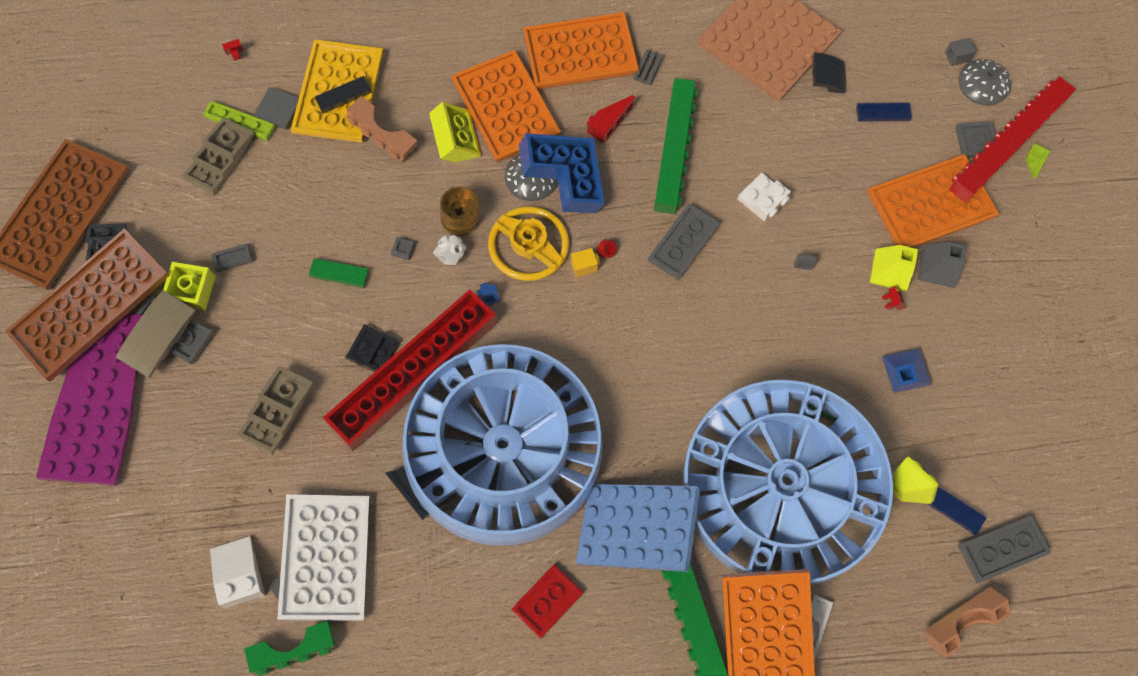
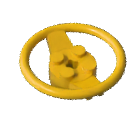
M532 206L519 207L506 212L494 223L488 238V250L492 261L504 274L517 280L534 281L550 276L561 267L569 251V236L562 221L550 211ZM521 214H536L550 220L558 228L561 235L562 248L560 255L547 240L546 228L539 220L531 218V220H518L513 217ZM498 231L510 238V246L516 254L527 259L536 257L548 268L537 273H520L507 267L500 260L496 251L495 241ZM527 236L529 238V236H531L532 239L528 240L525 239V237Z

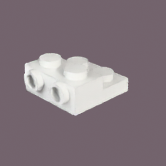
M761 173L738 195L737 199L765 222L769 217L773 218L777 214L778 208L781 205L784 207L789 202L791 191L780 182L776 181L774 183Z

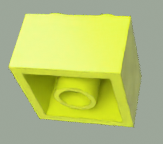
M172 262L168 273L170 276L167 277L163 290L196 310L206 311L216 278L215 274L207 267Z

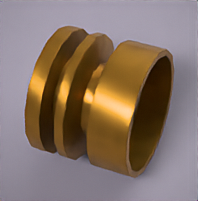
M452 187L445 191L441 197L440 220L447 232L452 235L463 236L473 232L478 226V196L467 187Z

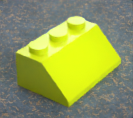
M442 102L429 113L440 159L459 162L481 156L468 109Z

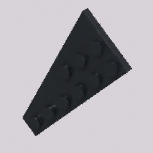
M483 439L475 441L481 443L483 446ZM505 441L498 443L499 448H506L508 446V443ZM483 454L452 468L462 476L487 457ZM405 467L386 472V476L423 521L427 518L429 513L416 498L410 486ZM441 467L419 475L415 479L420 488L424 489L442 476L443 472ZM438 488L433 490L432 494L434 496H441L444 491ZM455 492L454 494H452L450 497H448L446 500L440 503L437 507H441L444 503L450 500L457 493Z

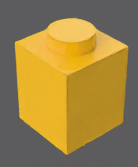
M592 248L571 254L570 262L576 278L597 272L600 260L598 254H594Z

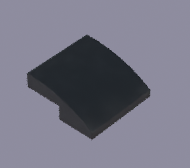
M814 52L812 55L813 86L826 87L828 92L845 94L844 61L831 55Z
M126 223L88 225L85 240L88 244L86 261L124 228L127 230Z
M364 324L345 359L375 372L389 360L399 341L384 332L380 333Z

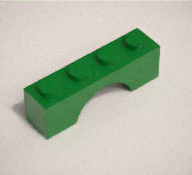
M325 621L307 627L303 641L291 651L278 652L266 641L246 647L244 651L249 673L265 676L270 674L269 670L278 667V670L291 667L290 663L299 661V663L310 661L311 656L317 654L319 656L331 654L332 649L337 648L331 623Z

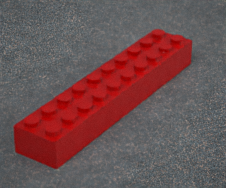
M469 289L323 417L326 424L354 451L415 396L424 381L438 367L451 358L465 352L497 323L496 314Z

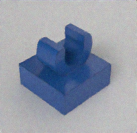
M487 282L480 284L481 289L477 290V294L487 306L500 302L495 284L488 286Z

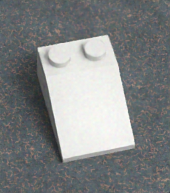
M251 536L210 549L213 584L218 606L226 609L265 596Z

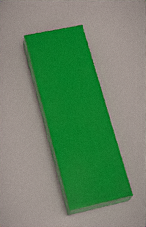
M313 258L308 275L310 278L364 288L369 270L367 268Z

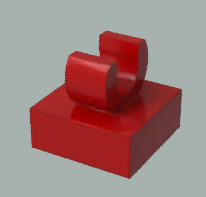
M239 39L222 44L226 55L231 54L234 61L241 59L239 51H242L243 47Z
M896 286L889 289L890 294L882 296L884 301L891 299L890 304L885 305L886 309L890 310L895 307L898 310L906 308L901 291Z

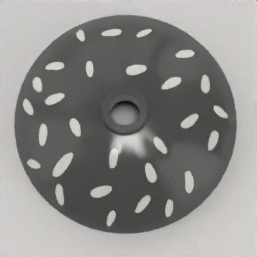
M976 59L967 63L962 68L958 78L962 93L969 100L980 105L990 106L1004 101L1012 87L1011 77L1007 70L999 63L988 59Z
M520 154L508 163L505 170L507 188L514 196L522 200H542L552 194L558 185V179L523 177Z

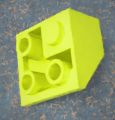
M902 245L875 249L869 283L888 288L896 286L901 291H907L915 269L918 249Z
M908 456L892 474L893 494L901 502L926 504L934 502L939 484L932 475H928L917 461L912 460Z

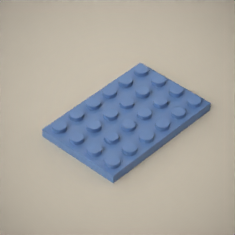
M594 484L586 500L576 564L689 572L700 488L697 486Z

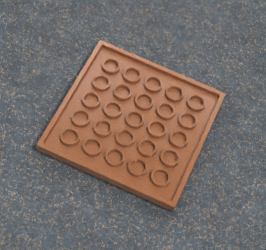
M735 0L697 40V44L780 102L811 68L813 53L823 54L841 35L842 30L798 0Z

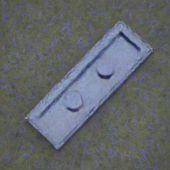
M857 103L856 105L858 122L910 121L912 119L910 103Z
M940 487L937 488L934 502L927 504L974 535L979 533L987 517Z

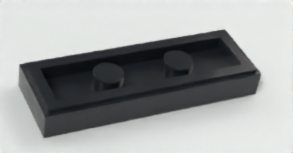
M362 76L315 96V100L323 114L372 92L366 79Z

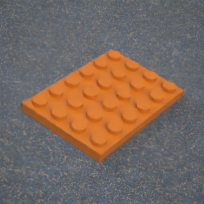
M625 12L523 27L532 76L537 90L632 75L639 72Z
M515 50L451 75L456 89L496 163L520 153L519 143L526 133L561 136L560 129Z
M965 154L868 188L867 193L895 245L915 248L999 216V212L984 186L967 203L963 202L949 190L953 184L951 180L958 173L962 175L964 173L962 169L969 163Z
M809 569L722 574L728 676H815Z

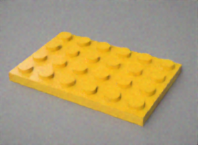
M314 39L291 127L292 134L363 143L364 134L358 127L352 126L346 119L347 109L356 100L322 114L315 96L364 76L372 93L363 97L372 104L384 53L383 48Z

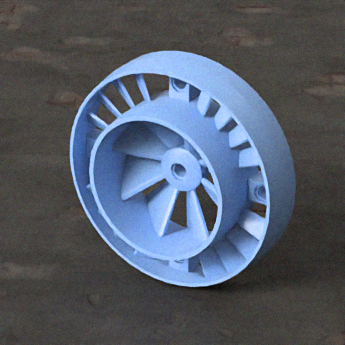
M505 344L483 346L465 351L438 367L424 381L415 394L407 412L402 439L404 467L410 486L416 498L429 515L442 527L464 539L498 546L531 542L554 532L568 522L583 506L596 482L603 447L602 429L596 407L580 379L564 364L541 351ZM508 358L515 359L513 369H507ZM492 359L493 369L491 370L487 369L486 360ZM529 362L537 364L532 375L526 373ZM470 364L474 375L464 379L458 372V369ZM550 370L568 382L555 393L543 382ZM439 382L449 394L444 403L428 394ZM453 383H459L455 388L451 387ZM512 390H517L509 425H506ZM477 395L493 426L492 428L487 426L469 403L471 397ZM567 396L570 398V401L563 402L560 398ZM582 400L585 401L587 409L566 417L568 410ZM417 409H420L435 416H438V418L434 419L425 415H421L416 413ZM590 421L595 423L596 430L569 433V426ZM448 425L482 438L483 446L479 442L444 438L445 426ZM409 431L433 433L435 434V436H415L408 434ZM505 441L508 443V446L506 448H499L498 443ZM569 443L597 444L596 454L569 450ZM430 451L437 452L435 454L409 459L408 455ZM483 454L487 457L462 476L452 468ZM567 460L593 467L590 476L565 467ZM515 462L522 470V472L525 474V476L528 478V480L531 482V484H528L527 481L524 479V477L514 464ZM496 465L500 466L496 491L488 490ZM441 467L443 475L424 489H421L415 477ZM561 476L582 489L567 506L553 491ZM438 488L444 491L441 496H434L432 494L433 490ZM456 492L462 500L451 516H449L437 506ZM534 503L547 518V520L537 524L530 507ZM549 503H555L558 508L551 511L546 506ZM477 506L479 509L472 527L467 525L474 507ZM518 510L522 529L514 530L512 511ZM493 511H498L497 531L490 530Z
M771 380L754 383L730 393L711 408L701 420L690 441L684 461L683 486H697L700 488V491L714 490V494L699 496L697 515L717 509L719 512L701 521L698 520L696 515L695 531L715 558L735 573L769 571L774 556H782L781 571L795 570L793 555L801 553L804 569H809L810 585L825 582L852 568L871 551L883 533L890 515L893 497L892 473L887 453L879 436L871 424L854 406L833 392L809 383L794 380ZM766 398H771L773 414H769ZM789 399L802 401L798 414L788 413ZM745 402L749 403L751 410L754 414L755 420H752L746 406L744 405ZM807 404L813 405L815 410H810ZM822 410L837 419L830 428L818 422ZM727 411L740 427L739 431L723 413ZM710 426L728 440L729 444L727 446L701 435ZM847 431H850L854 436L843 443L840 437ZM760 436L766 438L777 460L776 463L773 464L752 440L753 438ZM792 438L800 440L794 460L790 459ZM710 448L712 449L714 454L707 455L705 454L704 449ZM863 449L866 457L853 461L850 454ZM691 458L716 467V475L689 473ZM728 459H731L767 474L766 477L723 471ZM825 460V463L811 470H806L809 467L817 464L818 462ZM872 470L874 479L857 480V472ZM782 477H788L791 480V485H786ZM765 490L769 492L736 515L733 511V505ZM857 491L876 493V501L858 495ZM783 502L774 541H771L770 536L779 506ZM863 506L869 508L870 515H866L863 512ZM848 517L871 526L861 547L839 531ZM726 526L728 531L713 542L710 536ZM831 536L851 558L844 565L826 542ZM738 541L753 549L747 568H744L727 556ZM818 547L830 570V573L821 576L811 549ZM757 554H763L766 557V563L759 562Z

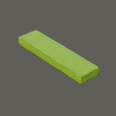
M212 100L203 113L204 118L217 123L224 117L254 132V137L267 142L276 128L273 123Z

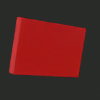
M553 564L511 610L542 639L584 592Z

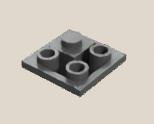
M952 242L924 245L922 247L918 280L955 288L964 265L966 246Z

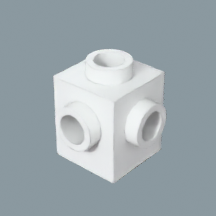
M444 235L438 241V246L433 254L445 265H456L463 257L467 247L462 243L460 237Z

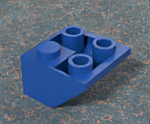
M920 349L882 357L894 393L932 384Z

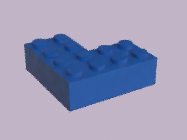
M531 133L524 135L519 143L523 177L558 179L562 212L597 213L605 202L594 139Z

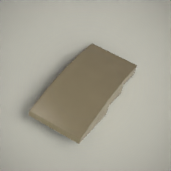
M223 117L202 140L203 147L192 158L193 164L182 175L183 179L215 195L241 159L254 136V132Z
M162 290L137 322L115 357L143 375L152 377L160 361L165 360L173 344L178 343L196 310L165 290Z
M278 366L259 393L258 401L247 415L248 420L237 434L238 438L273 455L298 415L313 386V382L284 367Z

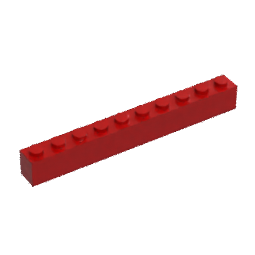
M1060 76L1055 81L1051 80L1044 87L1046 90H1041L1034 97L1036 100H1031L1024 107L1026 110H1021L1014 117L1016 120L1014 122L1011 120L1004 127L1005 131H1000L993 138L995 141H990L983 148L985 151L983 153L979 152L972 159L974 162L972 164L969 162L962 169L964 173L962 175L958 173L951 180L953 184L949 190L963 202L967 203L1076 91V88Z

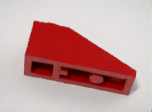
M631 95L598 110L594 116L591 115L586 123L587 133L605 144L634 107L636 96Z

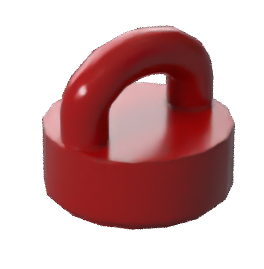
M604 239L599 243L596 252L602 257L611 258L616 253V243L612 240Z

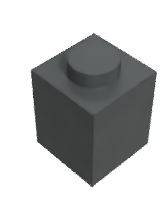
M970 38L950 42L945 54L951 66L971 62L976 53V47L972 44Z

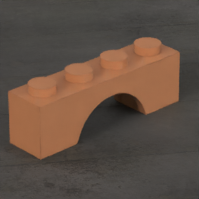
M360 96L347 109L346 119L352 126L358 127L366 137L373 139L378 147L384 148L389 152L393 159L399 160L402 163L416 149L417 140L404 129L397 132H388L381 129L374 120L375 106Z
M992 587L987 588L925 629L929 645L946 659L962 648L960 636L967 627L976 623L996 625L1010 616L1011 610L1008 599Z

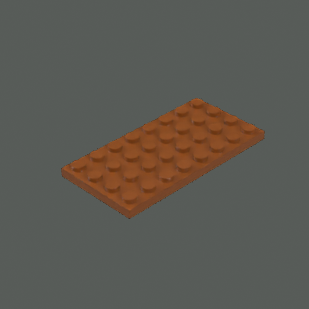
M65 139L0 231V269L49 291L86 236L88 225L94 224L130 170L128 166Z
M124 228L5 332L41 375L51 382L170 275Z

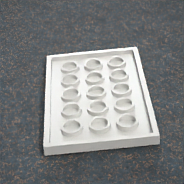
M286 494L277 620L364 621L369 496Z

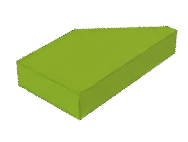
M1033 143L1025 158L1031 175L1035 179L1050 153V150L1036 143Z

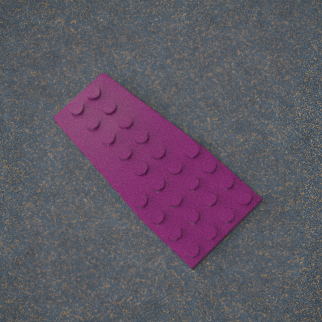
M125 315L69 365L50 420L36 475L37 479L109 486L118 485L134 408L132 400L133 395L136 394L137 387L135 379L139 371L115 356L143 315Z

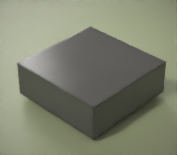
M397 237L391 251V256L409 261L415 242Z
M797 254L794 260V268L812 270L816 263V256Z

